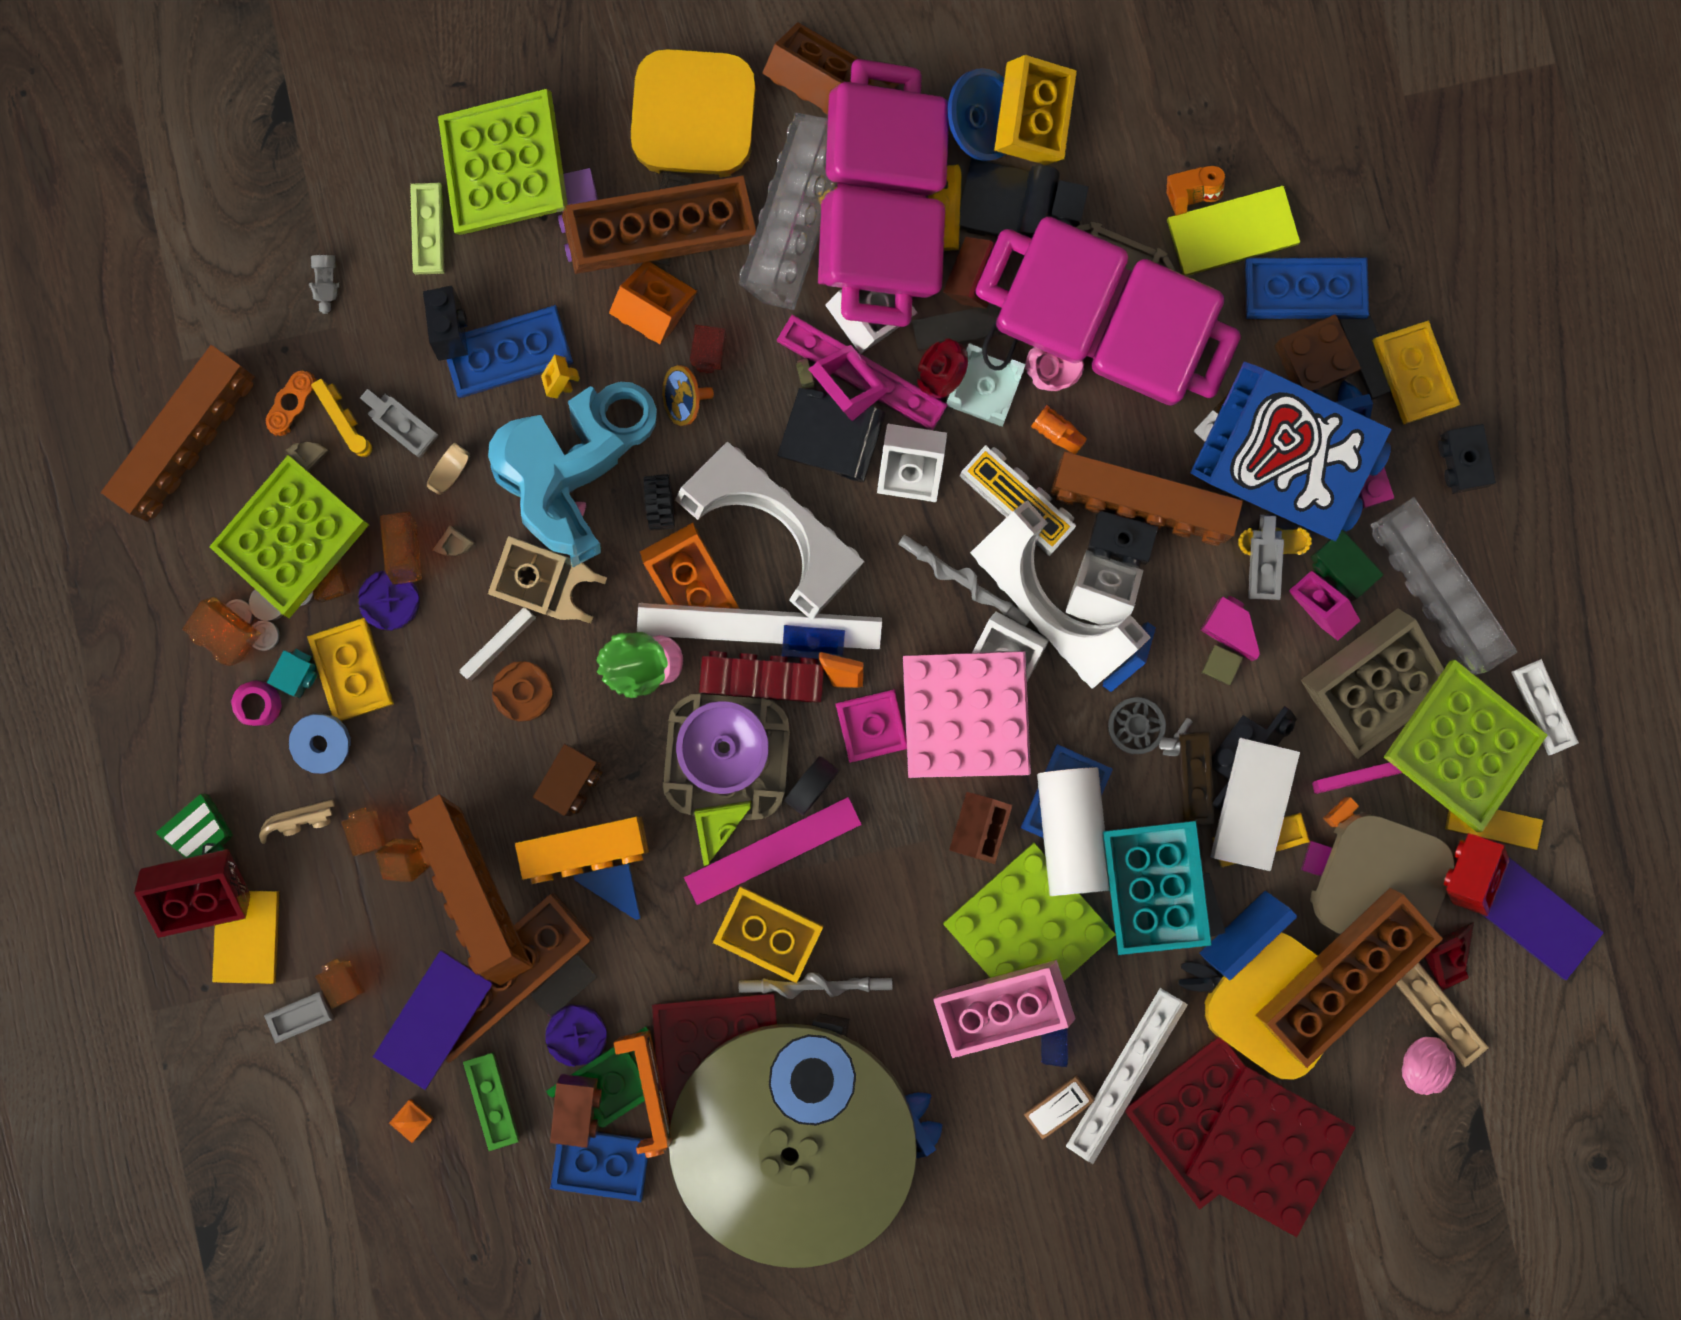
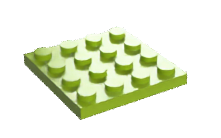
M544 89L438 116L454 233L463 235L564 211L568 203L553 98L550 90Z
M287 455L209 547L281 614L290 618L369 524L296 460Z
M1452 660L1449 661L1384 755V758L1473 830L1483 832L1547 737V734L1458 661Z
M1032 843L943 922V925L990 978L1057 960L1064 981L1116 935L1079 893L1050 896L1046 856L1035 843Z

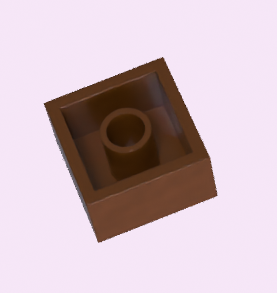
M1336 314L1283 337L1274 345L1290 381L1314 393L1350 378L1361 370Z
M564 744L533 798L563 816H572L573 813L579 814L588 799L584 796L589 787H595L603 775V771L599 770L602 763L577 748Z

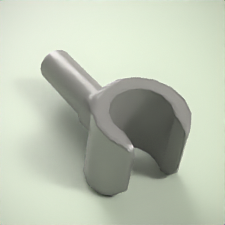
M1185 719L1173 738H1161L1159 748L1164 750L1163 755L1178 756L1180 754L1179 733L1187 732L1193 723L1191 719Z

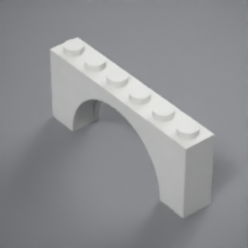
M726 442L681 487L675 499L697 520L711 510L728 505L755 507L768 512L780 520L795 538L802 558L801 580L789 601L811 620L848 583L864 563V560L860 558L855 549L846 546L837 538L832 529L822 525L814 518L813 513L809 509L799 505L791 498L790 493L785 488L775 484L762 468L756 467L739 448L733 447L729 442Z
M1027 500L1015 509L970 553L977 560L978 564L997 582L1000 589L1005 591L1016 603L1019 610L1025 613L1033 622L1038 631L1058 650L1060 656L1066 659L1076 670L1079 677L1093 689L1139 650L1151 637L1131 615L1114 624L1090 625L1069 617L1050 601L1038 581L1034 565L1036 541L1048 522Z

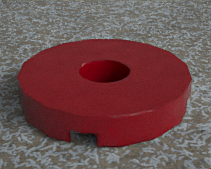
M950 338L945 339L942 343L937 341L929 347L918 366V371L921 374L920 379L917 378V383L922 392L934 398H943L951 394L961 384L968 366V352L965 347Z

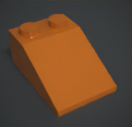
M693 523L640 551L643 564L667 605L740 609Z

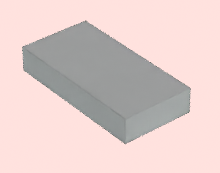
M323 991L264 1015L275 1044L334 1019Z

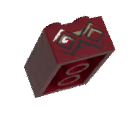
M229 849L141 868L134 894L158 938L246 919L250 901V892Z

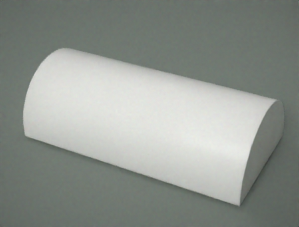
M1097 767L1038 773L1037 779L1050 896L1109 891L1110 884L1103 835L1105 825L1099 769Z

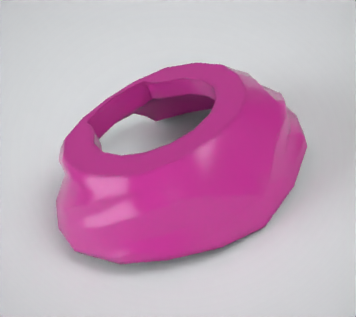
M258 680L240 685L234 692L231 700L232 710L237 719L242 724L252 726L273 723L279 716L282 707L277 690L270 684ZM250 693L259 694L265 701V709L259 719L252 720L247 718L242 708L243 699Z

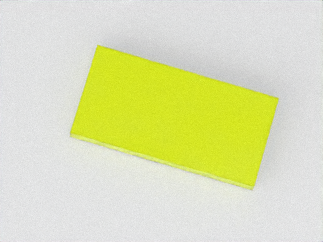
M1284 186L1189 211L1177 216H1171L1167 219L1182 274L1185 276L1246 260V258H1253L1293 247L1300 243Z

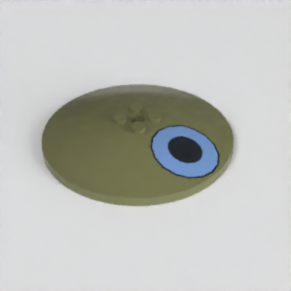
M777 1024L764 1026L742 1033L720 1045L696 1067L687 1080L677 1100L670 1125L672 1142L669 1145V1157L672 1174L677 1189L692 1216L706 1232L728 1249L753 1261L772 1266L787 1268L820 1266L841 1260L866 1247L890 1225L906 1200L915 1170L917 1144L914 1120L909 1103L894 1076L877 1057L857 1042L828 1029L811 1025ZM792 1147L796 1149L799 1157L795 1161H787L782 1156V1150Z

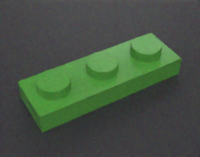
M488 1053L464 1061L463 1065L488 1150H495L519 1142V1135L495 1053Z

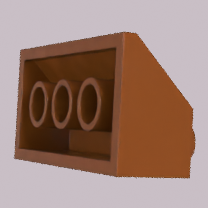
M797 22L774 44L762 74L771 78L775 84L793 91L800 99L810 101L820 107L824 113L828 114L830 91L843 82H851V66L859 58ZM868 79V85L897 89L899 83Z

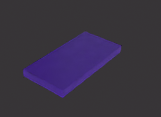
M1510 857L1488 916L1483 915L1563 980H1567L1604 933Z
M440 950L373 1057L426 1090L494 983L486 980L479 974L476 975L470 967L445 951Z

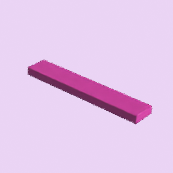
M791 315L777 338L778 343L807 358V360L814 364L847 347L794 315ZM859 353L888 388V391L878 401L922 427L934 430L948 405L922 392L920 388ZM849 360L832 373L862 392L872 389Z
M849 797L684 877L698 905L862 824Z

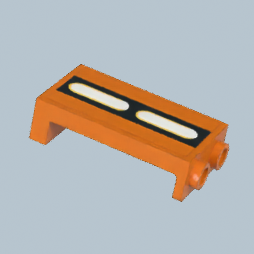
M650 1030L621 1036L613 1042L615 1053L617 1055L635 1051L653 1138L641 1140L636 1147L637 1154L645 1153L646 1158L664 1154V1150L669 1147L672 1139Z

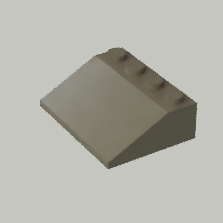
M1397 608L1301 681L1328 722L1352 754L1359 759L1409 721L1444 668L1417 620Z

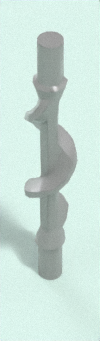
M905 534L898 543V545L915 555L917 560L929 563L937 579L956 580L961 585L970 589L972 600L981 604L995 606L1004 616L1007 615L1025 627L1030 621L1025 613L1015 607L1013 603L1004 601L979 586L977 575L970 568L953 569L935 556L927 546L923 547Z
M816 972L807 973L804 979L797 983L773 981L765 978L762 980H739V993L762 992L767 994L776 991L788 999L795 998L804 990L825 989L830 997L838 996L851 989H859L866 992L870 990H892V978L865 977L862 979L849 978L847 981H826Z

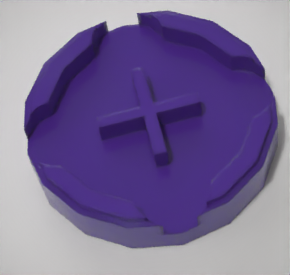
M393 570L379 571L371 575L363 583L358 596L360 613L366 621L378 629L390 631L403 628L410 623L417 614L420 603L418 589L413 581L399 571Z
M569 1005L559 1009L551 1016L546 1026L545 1041L549 1053L558 1062L567 1066L586 1065L601 1055L606 1045L607 1031L602 1017L594 1009L585 1005Z

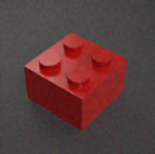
M1468 833L1466 840H1460L1457 846L1455 857L1458 858L1454 869L1450 868L1448 870L1444 886L1447 887L1446 891L1452 904L1488 916L1509 863V857L1505 845Z

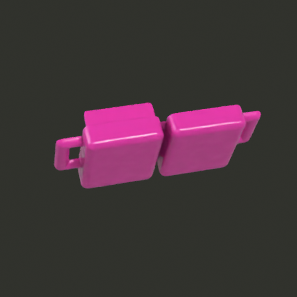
M857 59L851 66V82H843L829 93L826 175L832 182H837L838 186L828 192L821 203L818 284L842 288L841 314L846 320L905 327L910 324L912 319V298H927L937 294L942 288L945 206L939 200L926 198V195H933L941 191L947 182L948 101L940 96L921 94L922 75L917 68ZM868 79L904 84V91L868 85ZM859 290L895 294V308L859 303Z
M1045 217L1039 222L1032 239L1011 229H1004L1000 232L976 287V294L980 299L1001 307L996 320V325L1000 332L1070 363H1080L1086 356L1093 358L1092 369L1096 374L1166 405L1172 406L1183 399L1186 390L1206 398L1216 396L1241 338L1240 332L1236 328L1217 320L1224 304V296L1219 290L1148 259L1138 261L1132 271L1127 270L1125 266L1128 262V254L1125 249L1053 217ZM1013 250L1025 256L1008 291L998 287L997 284ZM1211 337L1220 342L1205 377L1194 372L1207 341Z

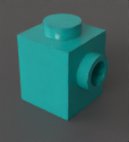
M295 649L293 653L283 650L267 683L294 697L301 698L305 689H310L315 682L317 673L314 671L317 667L309 662L312 656L298 649Z

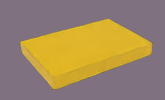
M1429 320L1376 337L1372 340L1403 425L1460 405Z
M365 618L307 636L332 716L337 717L342 722L394 704L369 624Z
M249 891L250 901L246 919L215 925L212 982L276 983L279 891Z

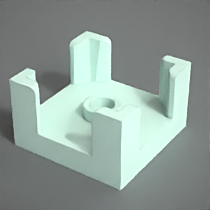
M969 343L966 349L968 352L966 374L961 384L949 394L947 405L953 409L1003 427L1026 364L1011 360L1004 369L994 371L984 362L982 348ZM988 356L990 363L994 366H1000L1004 363L1002 360Z

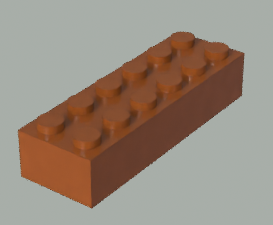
M744 176L570 204L565 206L562 214L575 274L751 244L757 235Z
M210 345L100 493L135 517L147 522L150 518H155L162 510V502L166 496L174 493L181 483L180 477L186 469L190 470L199 459L198 453L204 445H209L217 435L216 429L221 422L227 421L235 411L234 405L239 398L246 396L250 392L255 376L213 345Z
M1065 451L1059 460L1050 492L1051 496L1056 497L1055 501L1061 504L1072 506L1073 502L1084 504V509L1090 512L1098 513L1099 510L1113 512L1118 516L1129 519L1134 518L1142 520L1144 523L1158 526V530H1161V526L1173 529L1172 533L1180 537L1190 538L1191 534L1202 537L1203 543L1219 546L1220 542L1225 543L1234 536L1243 501Z
M439 794L408 811L407 813L411 819L409 829L413 836L420 840L422 844L421 856L424 862L433 869L435 875L432 877V881L436 889L444 894L447 901L444 903L445 911L451 920L455 919L458 926L456 936L461 945L467 947L471 957L468 958V963L472 971L476 975L483 976L486 980L502 985L533 968L462 809Z
M1389 888L1255 1016L1298 1062L1308 1068L1443 938L1404 894Z
M555 893L547 896L514 925L533 968L502 985L493 984L446 1058L448 1064L457 1059L594 940Z

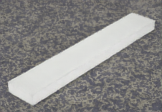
M1159 989L1095 1096V1101L1089 1106L1067 1143V1148L1092 1164L1095 1162L1188 1004L1165 990Z

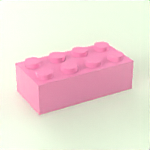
M1057 960L944 990L933 999L952 1058L1065 1029L1076 1019Z

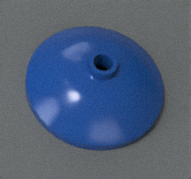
M985 68L968 71L956 81L948 101V120L954 139L966 154L977 160L990 161L1006 155L1005 153L994 151L1005 78L999 73Z

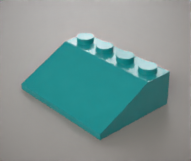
M1196 821L1104 831L1118 955L1211 946Z

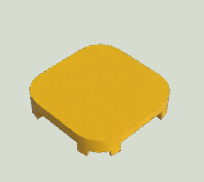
M666 49L654 51L647 55L638 65L635 76L631 124L632 149L639 162L646 166L649 171L660 173L661 170L718 174L720 178L729 177L732 173L741 169L749 161L752 151L751 141L756 92L754 73L748 63L739 56L727 53Z
M1281 932L1232 980H1228L1223 976L1213 992L1208 993L1204 1002L1208 1028L1216 1036L1266 1072L1280 1079L1294 1080L1306 1075L1315 1066L1322 1054L1306 1068L1286 1050L1255 1015L1305 969L1317 955L1291 936Z

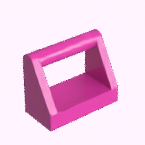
M852 345L817 361L808 369L851 421L856 419L888 391L887 386ZM847 360L872 388L852 399H849L830 377Z

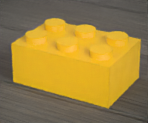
M1023 55L1007 62L994 151L1043 165L1063 160L1065 157L1077 70L1028 55Z
M740 886L713 943L797 983L824 926Z

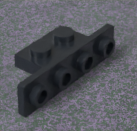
M1284 706L1266 730L1242 715L1211 757L1212 769L1230 779L1240 738L1278 746L1282 739L1293 731L1297 720L1296 716L1289 708ZM1228 783L1213 802V805L1219 812L1222 811Z

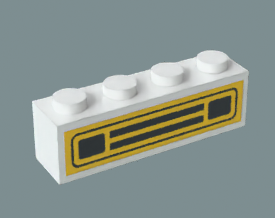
M985 445L962 470L960 477L1006 518L1028 500L1048 522L1039 534L1036 545L1050 556L1075 529L1076 525L1072 523L1074 517L1061 507L1058 510L1050 503L1052 498L1042 488L1038 487L1035 490L1027 482L1029 477L1018 467L1012 469L1004 462L1007 458L997 448L993 447L990 450Z

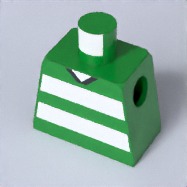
M208 794L198 795L156 832L159 837L185 858L225 850L223 845L233 836Z

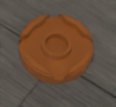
M526 661L513 662L502 668L496 675L493 683V701L498 711L509 719L519 722L532 721L542 716L550 707L553 698V684L547 672L536 664Z

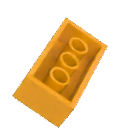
M642 817L628 818L515 843L522 880L531 879V884L554 880L553 873L561 872L562 878L582 874V867L591 865L592 871L613 867L612 861L621 859L622 864L643 860L642 854L649 853Z

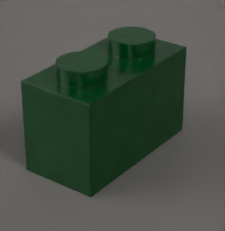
M1341 530L1336 541L1329 539L1310 557L1314 562L1312 566L1315 571L1323 578L1327 576L1335 584L1333 588L1347 597L1350 602L1358 599L1384 575L1343 530Z

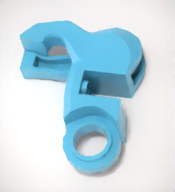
M618 382L608 385L598 394L590 386L568 401L571 425L582 443L573 446L566 455L563 454L541 415L508 422L496 431L489 442L488 458L494 478L501 487L521 498L522 523L550 550L568 554L572 567L600 554L601 547L599 541L592 534L590 527L584 521L580 510L570 496V492L597 479L617 465L618 458L633 445L641 444L650 437L656 426L657 409L653 398L644 388L631 382ZM620 399H630L637 402L644 413L640 422L629 428H619L612 425L606 418V411L609 405Z

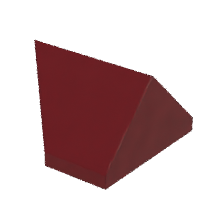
M1474 922L1443 936V940L1424 957L1437 985L1442 991L1469 978L1466 971Z

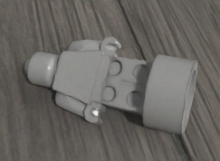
M312 255L311 268L315 272V283H309V287L312 290L313 299L321 301L319 303V311L322 314H328L331 311V303L328 301L336 300L337 288L339 287V283H333V269L336 268L335 256Z

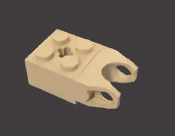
M508 536L488 594L560 620L578 619L591 624L593 616L584 613L583 610L574 604L572 591L582 581H596L605 584L607 577L593 572L583 562L572 567L570 557ZM531 567L534 569L533 573L536 574V579L530 580L526 584L523 582L525 577H521V571H526Z

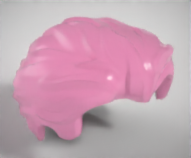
M1034 347L1030 349L1027 355L1025 369L1038 389L1060 391L1072 386L1079 380L1085 364L1083 361L1077 364L1070 363Z
M1422 1037L1416 1040L1407 1049L1403 1061L1402 1077L1407 1087L1421 1095L1442 1092L1448 1087L1456 1071L1454 1053L1447 1048L1445 1042L1440 1038Z

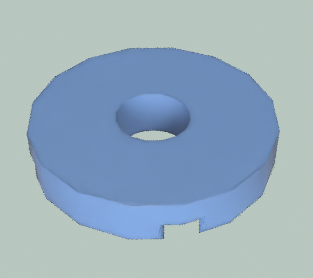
M313 713L303 717L293 726L289 736V750L293 760L302 769L311 773L325 774L336 770L346 761L349 754V746H351V737L347 727L337 717L322 713ZM319 735L326 739V750L320 751L314 747V736Z

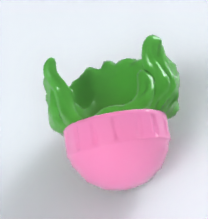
M644 632L618 633L613 635L612 640L606 643L604 648L600 649L596 659L599 664L597 673L603 675V683L607 684L611 690H616L619 695L624 694L625 697H630L631 699L651 694L659 685L673 682L680 675L683 667V654L679 645L674 640L662 635L651 637Z

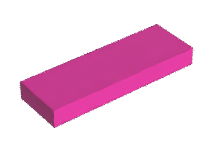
M1389 762L1312 782L1314 793L1319 794L1403 772Z

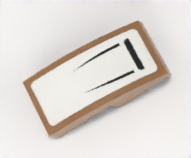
M1076 1075L1053 1090L1048 1097L1028 1109L1024 1116L1043 1140L1082 1112L1095 1099Z

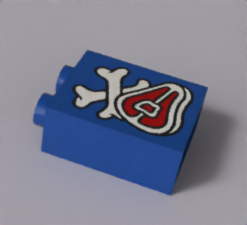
M1244 361L1190 473L1217 488L1336 541L1341 530L1349 531L1357 523L1363 509V500L1358 496L1368 476L1377 475L1385 467L1391 452L1390 443L1386 442L1392 429L1266 369Z

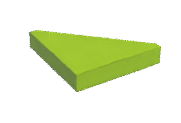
M751 801L695 809L694 813L704 866L710 864V861L736 829L748 810H750Z

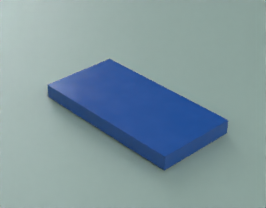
M1246 258V319H1326L1336 314L1338 319H1368V258Z
M556 305L465 332L468 355L446 359L459 399L542 374L554 354L565 357L567 366L574 364Z

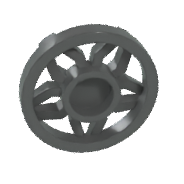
M1140 697L1129 698L1120 702L1111 712L1108 721V731L1111 740L1119 749L1129 754H1144L1152 751L1160 744V740L1164 737L1166 730L1165 718L1160 708L1152 701ZM1137 702L1132 709L1133 715L1129 711L1121 709L1129 703ZM1143 703V714H1137L1138 708ZM1148 706L1156 712L1159 719L1153 717L1146 718L1149 714ZM1117 712L1128 717L1126 721H1122L1118 717ZM1114 719L1119 725L1124 726V728L1119 729L1116 735L1113 727ZM1149 722L1160 724V726L1150 729ZM1126 731L1129 736L1119 741L1118 738ZM1159 731L1157 739L1150 745V737L1147 733L1152 734ZM1141 737L1145 738V748L1138 741ZM1134 738V744L1138 747V750L1130 749L1123 744L1130 742Z

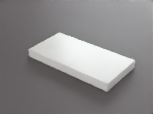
M1244 738L1239 739L1210 857L1271 871L1300 752Z

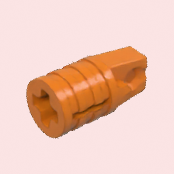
M1048 405L1044 407L1031 425L1033 429H1036L1040 434L1050 439L1052 443L1063 447L1073 454H1077L1087 440L1069 420L1064 419L1062 415H1059Z

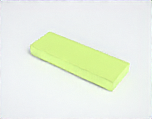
M411 184L413 273L415 275L444 274L442 184Z

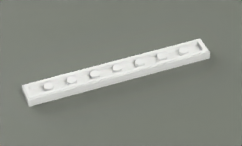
M649 603L638 604L637 632H644L650 636L662 635L679 638L880 649L881 617L818 614L811 620L804 613Z

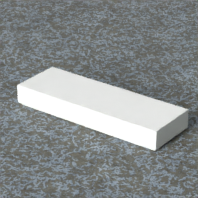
M522 608L460 669V673L467 680L472 681L536 617L527 608Z
M1542 659L1511 671L1533 723L1547 734L1543 741L1547 754L1552 755L1578 744L1579 742Z

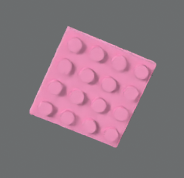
M1025 651L903 656L908 778L1031 774Z

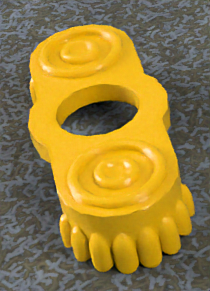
M1278 527L1275 528V531L1282 532V539H1284L1283 554L1301 555L1310 549L1312 538L1305 529L1282 530ZM1251 528L1244 530L1238 539L1240 550L1250 555L1251 537H1253V530Z

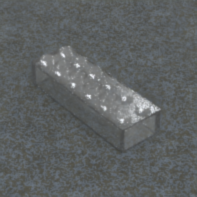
M795 112L793 121L788 126L787 139L783 151L778 156V166L774 178L769 183L768 196L764 208L759 213V224L755 236L750 241L746 263L740 270L739 285L764 304L795 310L820 234L821 203L827 193L834 190L836 182L829 180L826 175L827 118Z
M1415 497L1370 524L1373 528V531H1371L1373 538L1380 546H1385L1390 554L1388 559L1394 569L1398 572L1402 571L1407 579L1405 582L1406 587L1414 597L1418 596L1424 604L1422 607L1424 614L1431 622H1436L1441 630L1439 633L1440 638L1447 647H1452L1458 655L1456 661L1472 674L1477 675L1490 671L1518 652Z

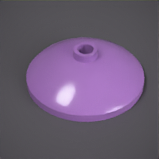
M726 701L712 702L692 712L682 724L676 743L677 759L686 777L697 787L717 794L737 792L753 783L763 771L769 752L767 733L758 717L746 707ZM723 741L730 745V750L727 753H722L719 750V744Z

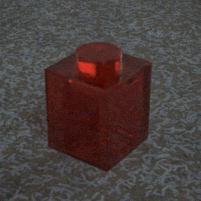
M695 324L690 362L692 366H696L697 371L714 373V369L722 370L727 337L725 329Z

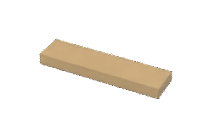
M1419 962L1396 983V986L1438 1037L1445 1042L1447 1048L1454 1053V1056L1463 1067H1467L1489 1048Z

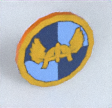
M682 365L671 367L665 375L662 396L668 417L674 424L679 426L689 425L697 416L700 400L712 399L714 396L711 387L698 388L695 376L688 367Z

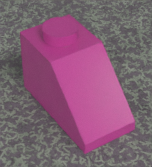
M1313 571L1308 573L1289 590L1291 595L1312 619L1337 641L1360 622L1349 599Z
M1228 596L1227 599L1224 597L1219 598L1200 631L1250 661L1257 660L1260 652L1249 612L1243 609L1244 604L1232 596Z

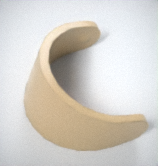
M453 443L433 469L427 481V487L438 495L445 493L464 470L470 453L457 443Z

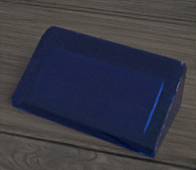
M784 625L781 656L819 660V653L823 652L843 657L845 630Z
M1067 1028L1041 1035L1043 1064L1067 1067Z

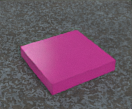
M895 690L836 703L850 763L907 749V739Z

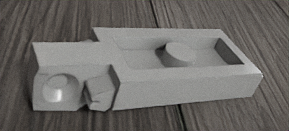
M368 389L360 397L372 408L368 413L372 420L419 459L438 438L439 435L393 397L384 394L379 399Z
M1260 515L1259 530H1253L1250 551L1249 599L1280 600L1284 539H1282L1281 531H1275L1276 516Z

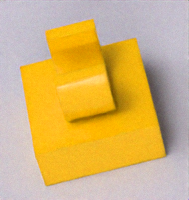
M554 354L541 375L546 396L555 399L559 397L562 391L565 393L572 392L573 389L569 380L579 381L580 379L575 368H568L566 358Z

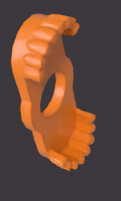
M308 371L295 372L285 387L276 394L275 403L266 417V426L270 433L281 437L291 432V423L303 411L306 399L311 391H314L311 384L316 382L317 379L313 374ZM287 394H294L298 398L297 407L290 411L285 410L282 407L283 397Z

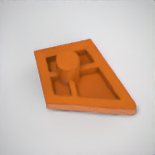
M823 652L819 653V660L832 686L863 687L864 662Z

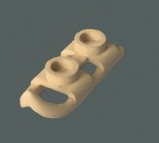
M333 799L271 816L261 828L259 834L260 842L265 844L267 835L277 829L279 832H283L284 836H290L301 831L300 825L312 824L313 828L327 826L331 822L329 816H332L330 807L335 806Z

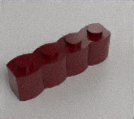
M709 651V656H702L699 693L814 703H821L824 668L822 665H818V659L800 658V663H788V657L770 656V661L757 660L758 655L740 653L739 659L727 658V652Z

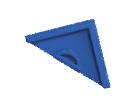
M1149 622L1144 623L1142 628L1151 638L1120 665L1121 667L1103 681V687L1108 691L1112 692L1146 664L1156 629Z
M629 863L573 875L574 880L635 920L641 919Z

